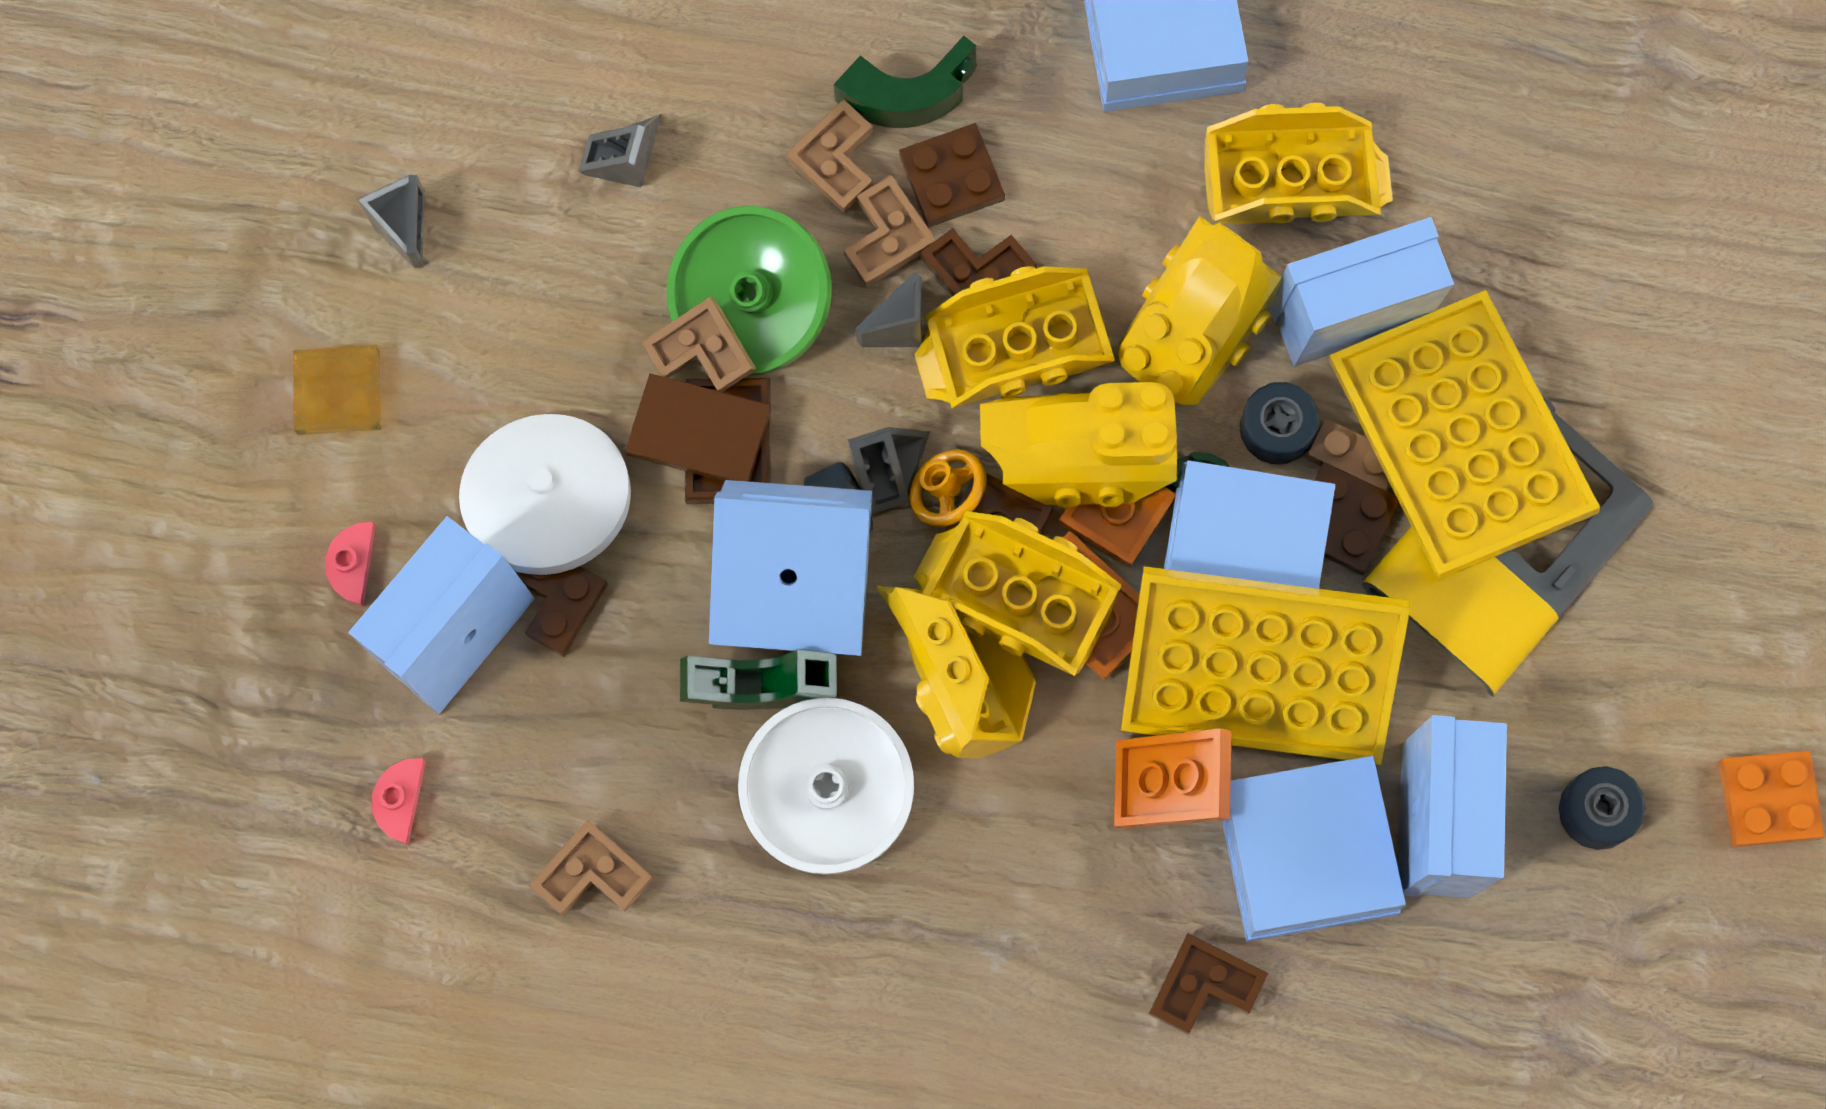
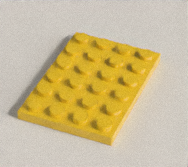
M1486 290L1330 354L1329 362L1438 580L1599 513V503Z
M1144 566L1121 731L1158 736L1221 728L1231 731V745L1340 760L1374 756L1375 764L1381 765L1410 613V601Z

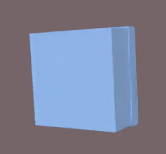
M1084 0L1103 112L1245 91L1248 56L1237 0Z
M1431 217L1287 264L1282 274L1276 298L1270 305L1269 310L1274 323L1278 324L1293 367L1338 352L1434 312L1453 287L1454 282L1437 241L1439 236Z
M1187 460V462H1183L1180 483L1176 491L1164 569L1319 589L1335 484Z
M725 480L721 491L717 492L714 498L709 644L792 651L806 650L861 656L865 628L872 491Z
M446 516L348 633L390 674L406 685L422 702L437 714H440L533 603L535 598L502 554L487 543L484 545Z
M1432 715L1402 743L1398 871L1404 896L1437 895L1471 898L1504 878L1507 723L1455 720V717Z
M1374 756L1231 780L1230 820H1223L1222 825L1246 942L1393 917L1401 913L1400 909L1406 903Z

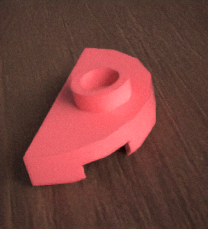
M373 521L356 523L342 530L330 543L325 557V572L333 590L348 603L364 607L376 530V524Z
M424 758L405 759L391 765L378 778L372 793V812L377 825L392 840L405 845H409L426 765Z

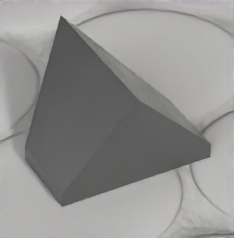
M662 114L627 127L590 134L579 172L586 176L641 188Z
M408 175L357 199L374 230L414 268H422L425 189L418 176Z
M916 272L855 328L857 343L862 347H920L922 344L921 277Z
M886 427L848 439L850 458L861 490L872 491L871 515L910 503L911 484L918 471L930 431Z

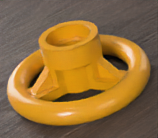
M954 449L941 452L925 462L916 473L909 494L910 505L916 517L928 525L942 527L961 521L966 511L973 512L984 495L987 481L986 471L980 459L968 451ZM961 462L966 465L962 468L953 469L948 463ZM974 477L973 488L968 498L958 508L954 509L955 497L958 495L961 486ZM923 488L940 501L939 514L928 511L922 501Z

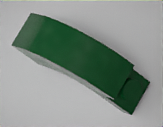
M963 35L932 70L914 78H897L887 75L860 55L834 83L835 101L840 103L844 99L869 123L883 127L910 128L938 120L955 109L963 101L962 83L972 76L977 67L976 44Z
M795 650L780 657L762 660H729L697 656H685L680 659V702L712 704V708L756 710L787 708L805 700L837 697L836 654Z

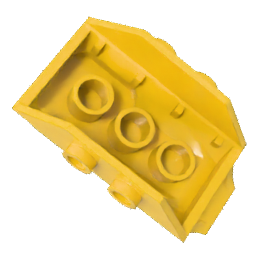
M1309 103L1301 108H1284L1280 104H1269L1260 109L1251 110L1207 127L1204 170L1207 204L1211 218L1224 224H1281L1293 221L1295 218H1311L1315 222H1327L1339 216L1381 215L1380 208L1393 201L1388 155L1382 152L1373 141L1371 121L1339 106L1326 107L1323 103Z
M1201 216L1198 217L1181 246L1176 244L1164 258L1162 265L1166 267V270L1161 278L1156 276L1144 290L1142 297L1146 301L1118 344L1119 361L1130 375L1140 382H1155L1168 387L1170 391H1173L1175 402L1182 405H1198L1231 364L1236 367L1243 360L1251 348L1246 341L1252 332L1258 335L1272 317V314L1267 310L1276 298L1282 279L1281 275L1263 263L1259 250L1221 222L1212 225Z
M1033 266L1022 267L1014 270L1010 274L1011 276L996 281L993 278L977 280L970 285V288L960 291L926 314L925 318L928 329L922 344L914 355L927 399L943 400L950 403L951 408H955L1000 394L1005 398L1013 397L1025 392L1028 386L1041 382L1045 386L1055 385L1065 381L1068 376L1093 370L1101 365L1114 362V355L1087 268L1044 266L1035 269Z
M1106 383L1097 386L1091 393L1001 397L994 401L980 403L981 447L989 452L1000 465L1003 471V485L1044 505L1072 508L1078 505L1100 504L1105 507H1116L1121 504H1132L1177 481L1175 400L1173 391H1170L1168 387L1160 383Z
M966 511L959 525L946 532L936 533L913 576L919 583L922 594L951 602L965 631L970 634L983 637L984 633L1000 640L999 646L1014 655L1022 656L1025 652L1073 676L1079 673L1091 655L1108 622L1121 588L1119 582L1084 555L1077 552L1078 548L1072 542L1058 536L1051 540L1037 533L1038 528L1021 518H1015L1013 522L1003 516Z
M877 586V591L888 604L906 634L910 653L921 679L917 684L916 702L922 712L929 717L935 730L934 737L939 748L944 753L952 754L958 758H983L1021 742L1036 685V680L1024 656H1017L999 646L1000 640L984 633L983 637H978L965 631L949 601L922 594V590Z

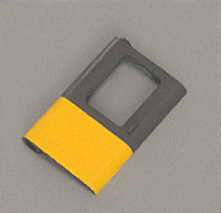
M1545 397L1543 399L1572 454L1610 487V494L1600 506L1599 513L1591 516L1543 573L1535 571L1513 550H1510L1438 580L1412 527H1410L1362 583L1369 595L1409 600V619L1479 679L1492 697L1654 506L1649 495L1555 413L1553 404Z

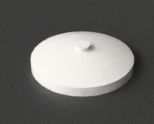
M540 414L525 417L495 431L480 444L469 459L464 469L459 489L460 510L468 532L484 545L487 543L502 554L514 571L535 575L568 571L587 563L599 555L610 545L621 530L628 514L631 499L628 471L623 457L613 441L594 425L575 417L559 414Z
M816 698L793 704L781 710L766 721L756 732L741 762L738 795L743 817L755 839L770 855L785 865L802 872L821 875L840 874L859 869L871 863L885 853L897 840L911 812L914 798V775L904 743L891 725L881 716L863 705L837 698Z

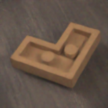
M843 99L785 154L786 161L845 214L857 202V195L873 186V180L848 158L873 133V126Z
M892 175L857 195V203L876 231L846 248L844 256L865 287L869 288L919 257L923 249L936 241Z
M712 297L707 298L642 341L644 348L662 377L670 378L699 359L715 388L720 392L725 391L757 370L718 302Z
M1326 418L1306 459L1322 466L1323 462L1386 491L1389 481L1366 434L1363 436Z
M587 820L528 886L559 914L564 916L592 884L625 912L654 878Z

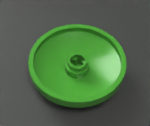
M739 206L722 210L695 226L684 238L674 255L667 279V305L670 318L673 322L707 298H715L757 370L749 375L766 374L779 370L801 357L812 346L824 327L832 297L831 275L827 260L812 234L796 220L785 214L758 206Z

